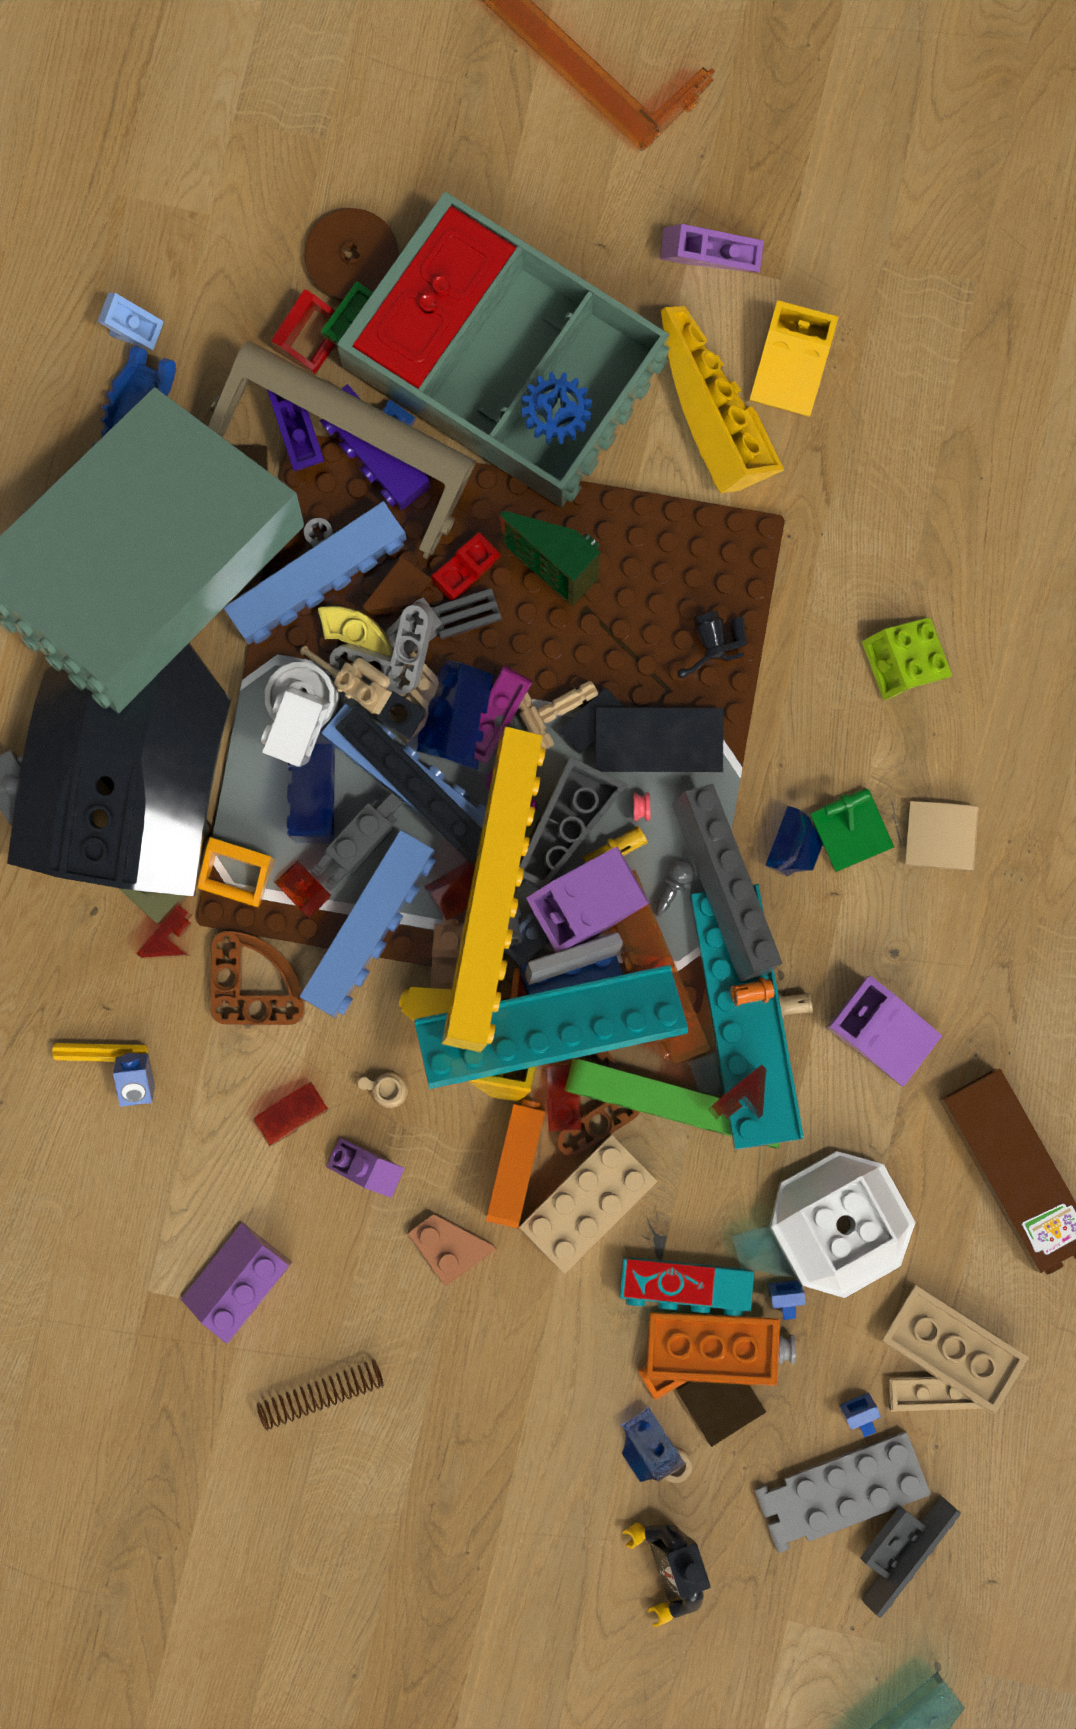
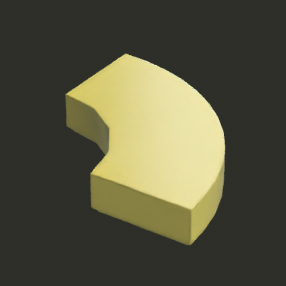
M342 606L318 608L325 639H339L346 643L392 657L394 649L388 636L367 615L352 608Z

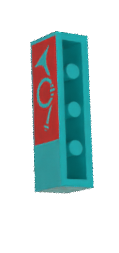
M623 1256L619 1296L621 1299H626V1305L645 1306V1301L658 1302V1308L677 1310L678 1304L691 1305L690 1311L710 1313L711 1307L723 1309V1314L742 1316L743 1311H751L754 1271L744 1268Z

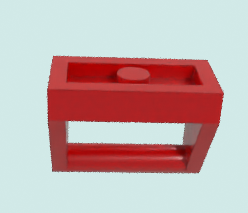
M304 289L275 333L271 343L274 351L316 375L335 344L324 338L310 361L291 348L314 311L330 319L335 310L316 295Z

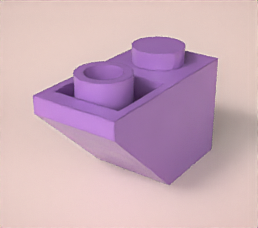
M339 1138L327 1165V1168L363 1188L392 1198L405 1169L383 1156L342 1138Z

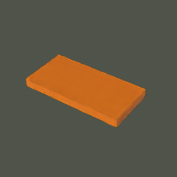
M650 1312L646 1378L778 1386L780 1318Z

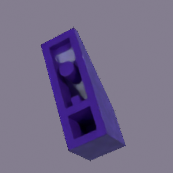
M267 389L293 470L297 471L324 462L309 412Z

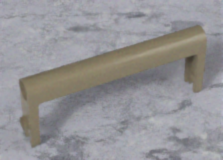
M249 340L245 342L236 357L222 393L215 397L211 405V411L214 413L208 427L222 437L225 435L249 380L443 482L445 484L444 492L419 547V550L424 552L423 557L425 559L430 554L433 555L442 535L447 536L455 522V518L451 516L476 461Z

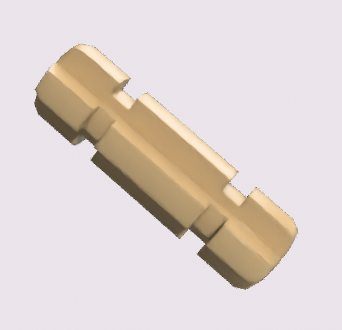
M587 681L580 685L578 690L573 689L554 699L552 704L547 703L540 707L538 713L542 721L548 723L556 719V715H563L583 704L582 701L586 699L589 701L596 697L598 691L593 682Z
M527 692L518 707L521 711L520 716L529 732L543 735L541 747H545L547 750L554 745L550 734L546 733L545 729L547 728L536 707L532 706L531 703L533 701Z

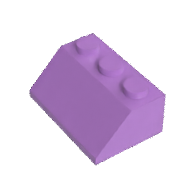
M242 1222L181 1300L205 1327L227 1344L234 1338L293 1262Z

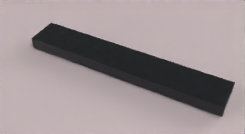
M357 705L335 726V729L472 865L477 858L482 828Z

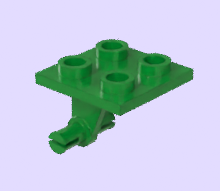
M866 787L849 795L847 793L841 794L840 799L823 805L824 808L810 814L835 873L894 848L871 792Z

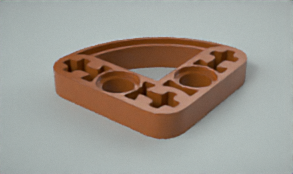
M224 931L214 937L211 951L210 1010L215 1021L226 1025H294L303 1019L305 1015V1000L300 997L303 992L302 985L294 968L282 953L269 943L241 932ZM225 937H229L230 942L236 945L235 949H230L229 959H236V965L227 963L218 965L219 958L225 960V951L219 949V943H224ZM243 947L260 953L277 968L286 983L289 996L242 995ZM223 969H231L235 974V982L230 987H223L218 982V974ZM245 1000L243 1006L245 1020H239L241 1013H230L228 1019H224L223 1014L218 1013V1007H222L224 1001H228L231 1007H241L239 1001ZM277 1000L276 1007H287L288 1002L293 1001V1006L298 1007L299 1012L298 1014H293L291 1020H288L287 1014L275 1013L277 1020H271L273 1015L271 1001ZM255 1001H262L267 1007L265 1017L259 1020L252 1018L249 1013V1008Z

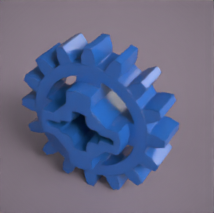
M550 372L549 380L545 381L541 376H538L537 387L531 384L527 386V392L530 396H522V404L527 407L521 409V416L528 418L525 422L526 429L535 427L534 437L536 439L544 434L546 435L547 444H550L553 437H557L559 444H563L564 436L568 435L570 439L575 440L576 429L581 432L585 431L586 424L582 420L590 421L591 412L586 409L591 408L592 401L587 398L583 399L586 397L588 389L586 387L577 388L579 384L578 378L568 382L567 373L563 372L561 378L556 379L554 373ZM553 390L547 394H543L546 391ZM567 392L574 397L576 402L570 401ZM560 398L561 408L558 409V412H556L555 417L552 418V409L555 407V404H557L558 399ZM535 411H537L538 415H542L544 417V419L546 420V424L539 420ZM566 422H570L569 424H567V425H565V426L559 427L560 425H562V424H564V423H566Z

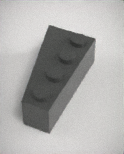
M569 757L566 759L529 837L526 856H521L519 867L524 868L522 881L538 889L549 884L628 784L574 758Z

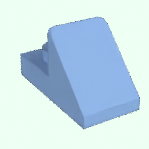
M108 293L97 321L110 329V336L148 350H154L164 323L161 319L116 293Z

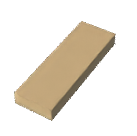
M935 1376L888 1377L889 1408L891 1412L984 1409Z

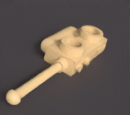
M307 646L301 647L300 653L302 655H306L333 675L335 678L333 684L337 686V691L341 693L344 691L347 698L351 699L352 697L371 713L380 714L392 694L387 689L390 684L388 676L362 658L355 659L352 664L345 662L341 670H336L308 650ZM363 675L372 681L371 685L362 679Z

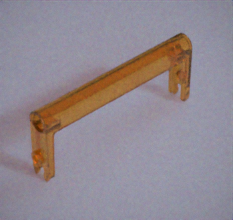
M481 0L639 151L649 147L684 111L689 113L698 104L699 96L714 80L711 76L715 71L712 68L707 71L702 67L656 112L650 113L533 1Z

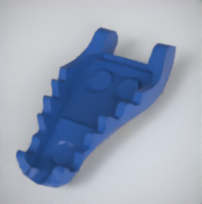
M137 345L131 348L126 366L111 382L112 390L106 393L109 404L102 406L105 412L104 416L100 419L104 424V429L101 431L102 437L154 387L166 396L169 394L176 372L175 361L163 358L160 360L157 370L146 365L147 351Z

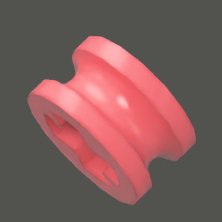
M645 792L643 796L633 793L634 821H638L640 818L650 821L649 792Z

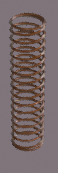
M372 1359L378 1386L370 1373L367 1362H365L371 1389L363 1376L360 1365L357 1366L361 1375L364 1392L356 1379L353 1368H350L357 1395L351 1387L346 1371L344 1370L343 1373L347 1381L349 1397L343 1388L339 1374L336 1373L341 1388L342 1400L335 1389L332 1377L329 1375L334 1391L335 1403L328 1392L325 1380L322 1378L328 1406L321 1395L317 1381L314 1383L319 1394L321 1408L314 1398L310 1384H307L314 1411L308 1404L302 1386L300 1390L305 1401L306 1413L300 1405L296 1390L293 1389V1394L298 1404L299 1416L293 1408L289 1393L286 1391V1397L291 1407L292 1419L286 1411L282 1396L279 1394L278 1397L284 1410L285 1422L278 1412L274 1397H272L271 1400L277 1414L278 1425L271 1415L267 1400L264 1401L270 1417V1427L265 1411L258 1402L257 1410L266 1431L271 1430L273 1424L279 1427L280 1421L286 1424L287 1418L293 1422L294 1415L298 1419L301 1418L302 1413L308 1416L309 1410L312 1413L316 1412V1407L322 1411L323 1404L327 1408L330 1407V1401L336 1406L337 1398L340 1402H344V1395L347 1399L351 1400L352 1393L355 1397H358L359 1390L362 1394L366 1393V1387L372 1392L373 1384L377 1389L380 1386L383 1388V1379L376 1361Z

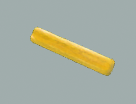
M55 1043L52 1048L53 1059L62 1061L115 1062L116 1057H121L127 1053L149 1054L148 1046Z

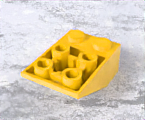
M777 300L749 401L810 417L839 317Z

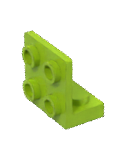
M931 618L886 628L861 641L883 701L894 698L912 688L944 680L952 676Z

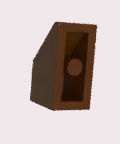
M401 556L362 606L364 612L369 616L403 612L406 607L412 605L420 598L424 597L426 602H428L434 593L431 589L434 586L433 581Z

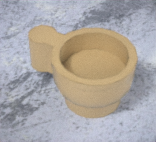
M387 1072L381 1074L375 1081L370 1080L368 1077H362L358 1081V1087L362 1090H372L375 1101L385 1108L400 1106L408 1095L407 1083L397 1073Z

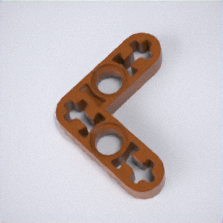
M608 1051L597 1053L601 1062L606 1057L609 1060L610 1064L605 1065L606 1067L620 1070ZM578 1057L579 1060L594 1063L592 1058ZM605 1102L559 1133L557 1138L559 1150L568 1156L578 1155L635 1119L639 1111L632 1110L633 1113L629 1116L625 1112L619 1114L616 1117L621 1122L614 1125L611 1115L604 1109L611 1105V1109L614 1111L620 1106ZM597 1114L605 1116L608 1120V1128L603 1133H595L589 1126L591 1118ZM584 1123L586 1132L593 1137V1140L587 1143L586 1138L583 1137L577 1142L578 1149L565 1148L563 1146V1143L566 1141L564 1135L568 1132L572 1136L577 1135L581 1132L577 1126Z

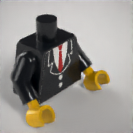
M634 1523L622 1532V1534H629L633 1538L625 1544L627 1548L633 1549L645 1540L650 1543L668 1601L670 1602L669 1604L662 1602L647 1610V1613L655 1611L659 1617V1621L653 1623L652 1626H661L671 1621L673 1617L677 1618L695 1612L702 1606L703 1591L711 1588L698 1545L693 1539L674 1524L650 1525L644 1528L640 1523Z

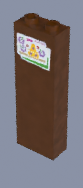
M993 1069L939 1099L1034 1271L1039 1273L1045 1271L1046 1275L1061 1269L1064 1266L1062 1261L1071 1256L1076 1259V1202L1002 1070Z

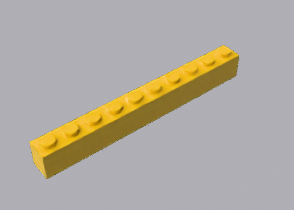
M505 727L499 737L444 1028L443 1045L481 1052L487 1043H492L494 1038L495 1024H491L492 1013L498 1011L501 1000V993L496 991L498 980L504 979L507 961L502 960L504 948L509 949L513 934V930L508 929L510 917H515L518 907V899L513 897L515 886L520 887L524 868L519 867L521 856H526L529 846V837H525L526 826H531L535 813V807H531L530 804L532 796L537 795L540 785V777H536L537 766H542L546 748L541 747L543 735Z

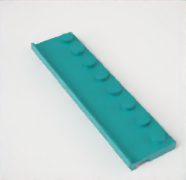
M755 884L753 888L763 911L759 884ZM706 892L691 894L690 899L734 1150L801 1140L804 1138L774 970L769 974L760 976L765 980H771L774 987L773 998L769 999L767 1003H763L760 1000L735 1006L733 1004L734 1001L731 999V986L757 982V979L760 977L744 982L739 981Z
M670 965L500 1001L498 1011L493 1012L491 1024H495L493 1041L491 1044L487 1043L481 1052L442 1044L447 1012L414 1020L429 1089L688 1034L687 1021Z

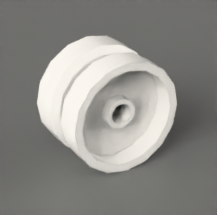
M292 662L280 667L270 677L265 688V705L269 716L273 720L276 718L277 714L273 713L272 710L278 695H283L286 690L296 688L331 702L320 733H322L340 710V695L336 690L337 687L320 667L311 663Z

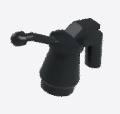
M718 611L695 617L693 619L695 623L694 630L706 649L704 652L705 656L691 668L679 669L677 675L680 678H685L688 674L695 672L709 659L719 658L728 662L745 656L744 652L733 656L723 654L747 645L744 616L732 620L734 642L730 644L725 642L723 619L719 617Z

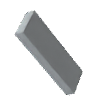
M613 933L529 961L525 972L526 980L531 985L619 955L623 941L619 933Z

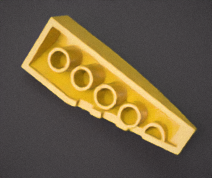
M685 306L664 307L661 310L663 329L669 334L667 346L670 347L668 357L676 390L692 436L699 449V454L704 459L712 476V481L720 494L743 490L783 471L784 467L753 406L747 408L738 394L742 391L736 381L729 382L721 370L724 363L718 354L715 355L707 349L705 344L708 339Z

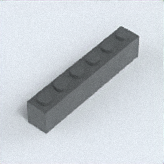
M710 784L687 790L672 803L738 979L740 982H744L769 974L783 963L715 786Z

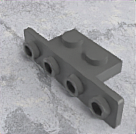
M942 1496L939 1497L922 1521L899 1506L860 1557L866 1565L880 1574L862 1598L865 1605L878 1617L881 1618L893 1605L895 1599L913 1579L915 1573L928 1556L933 1553L935 1547L960 1516L961 1512Z

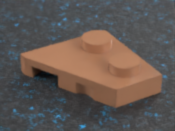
M433 1214L407 1233L445 1286L496 1250V1247L490 1242L484 1241L436 1214Z

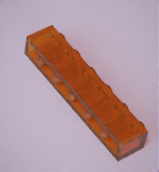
M633 870L632 872L644 892L636 870ZM648 904L612 926L609 930L611 934L619 933L623 941L622 946L625 952L621 953L620 956L627 972L631 970L639 972L670 965L672 968V974L688 1025V1034L661 1039L662 1042L658 1043V1048L665 1062L670 1060L672 1066L706 1053L711 1049L652 908Z

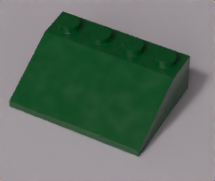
M503 511L499 515L502 544L572 607L598 580L601 554L598 548L600 545L589 534L585 533L582 536L574 529L508 511Z

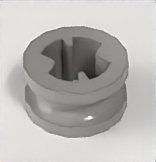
M323 518L311 519L304 528L305 539L313 548L334 534L329 522ZM319 526L321 530L323 527L327 529L324 532L325 538L318 541L317 537L315 540L311 538L314 535V527Z
M780 1335L779 1364H783L784 1361L795 1364V1336L789 1335L788 1338H784Z

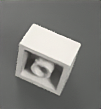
M296 688L286 690L283 695L279 694L272 710L273 713L277 714L274 723L266 726L261 738V743L265 744L262 753L298 767L308 763L331 702Z

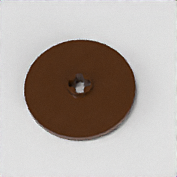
M347 208L326 215L313 227L306 241L304 256L307 271L314 284L326 295L343 301L356 282L374 292L399 257L396 238L384 220L374 213L363 209ZM353 249H357L358 259L352 257L350 261H347L345 252H352Z

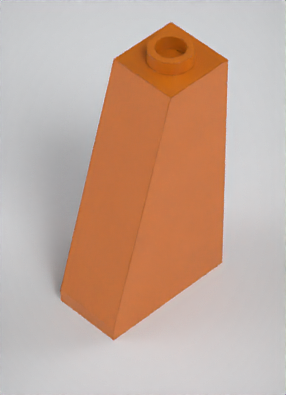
M521 1099L520 1105L513 1104L486 1217L488 1222L518 1229L545 1115L544 1110H539L540 1103Z

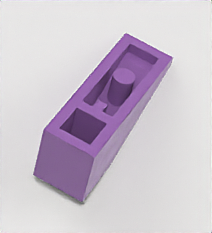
M678 224L664 227L660 259L686 265L759 273L764 241L686 224Z

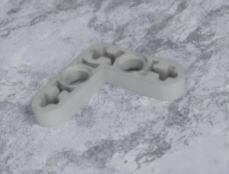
M417 602L403 610L392 657L347 643L332 651L330 655L331 666L336 670H341L345 664V660L341 658V655L348 653L347 658L352 661L363 657L368 663L372 660L381 665L382 673L390 679V684L387 688L389 691H394L398 694H407L418 687L421 680L434 622L432 609L425 603ZM419 612V617L423 619V622L418 624L415 629L416 619L412 617V614ZM415 629V633H408L409 631ZM406 640H411L417 645L418 653L415 657H410L405 653L404 643ZM407 664H414V665L408 667L407 670H406V665H407ZM406 670L405 678L410 680V682L402 685L403 679L399 678L398 675ZM363 675L362 679L371 685L372 681Z

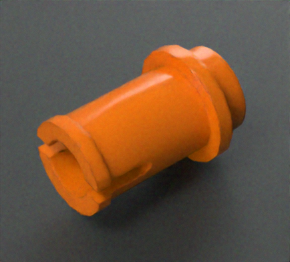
M763 977L757 979V982L731 986V999L734 1001L733 1004L735 1006L760 1000L763 1003H767L769 999L774 997V987L770 979L765 980Z

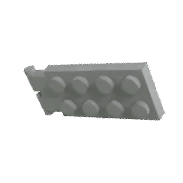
M906 1431L785 1476L786 1484L768 1490L766 1485H762L754 1489L764 1517L777 1514L779 1518L767 1524L778 1553L790 1548L788 1542L806 1536L810 1542L931 1495Z

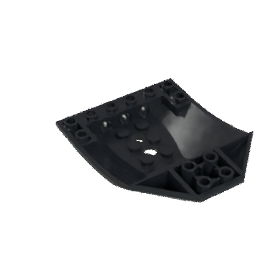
M190 642L119 714L110 706L107 709L101 707L93 699V693L86 687L81 690L75 686L68 678L70 674L65 670L57 671L51 666L44 673L27 733L15 799L7 864L57 878L108 887L195 896L211 789L230 702H232ZM102 776H108L114 782V790L109 795H104L98 790L97 783ZM97 809L104 810L108 816V822L104 827L97 826L93 821V814Z

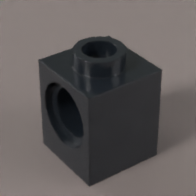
M392 691L391 696L380 714L377 715L376 720L410 741L425 717L426 711ZM402 706L408 711L407 718L403 722L396 723L389 718L390 710L393 707Z

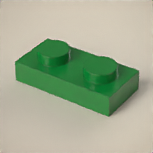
M356 282L321 330V335L337 346L373 292L359 282Z

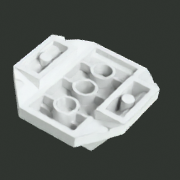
M835 1151L779 1182L769 1228L800 1285L846 1298L901 1266L915 1220L884 1164ZM843 1215L847 1216L851 1223L849 1231L845 1234H841L836 1226L837 1220Z

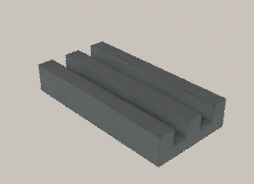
M492 588L432 607V610L442 622L438 627L441 640L502 620ZM485 599L489 600L488 603L442 618L440 616L442 613ZM492 609V615L446 630L444 628L445 624Z

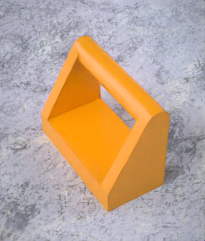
M210 837L197 889L259 908L275 859L271 856ZM216 855L261 868L255 893L209 879Z

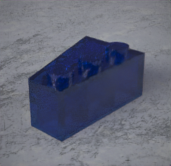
M446 660L445 666L442 667L438 675L439 684L435 696L428 705L429 714L425 726L418 735L416 751L447 763L478 770L479 760L474 759L476 743L483 741L484 732L479 730L481 713L485 714L488 710L493 675L461 662Z
M315 744L308 763L301 767L288 763V771H292V784H288L287 800L288 803H291L290 816H287V835L295 843H332L334 841L335 747L333 744Z

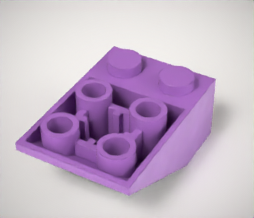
M618 847L555 879L526 898L555 952L592 940L649 904L646 895Z
M870 975L863 978L826 1027L902 1087L905 1086L942 1037L939 1032L901 999Z

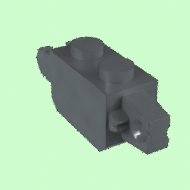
M391 793L382 804L376 800L371 805L368 803L325 849L326 854L311 870V874L316 878L326 870L333 860L337 862L341 868L328 879L325 887L329 891L333 890L348 873L352 875L394 829L393 824L397 821L393 814L403 804L402 800L394 793Z

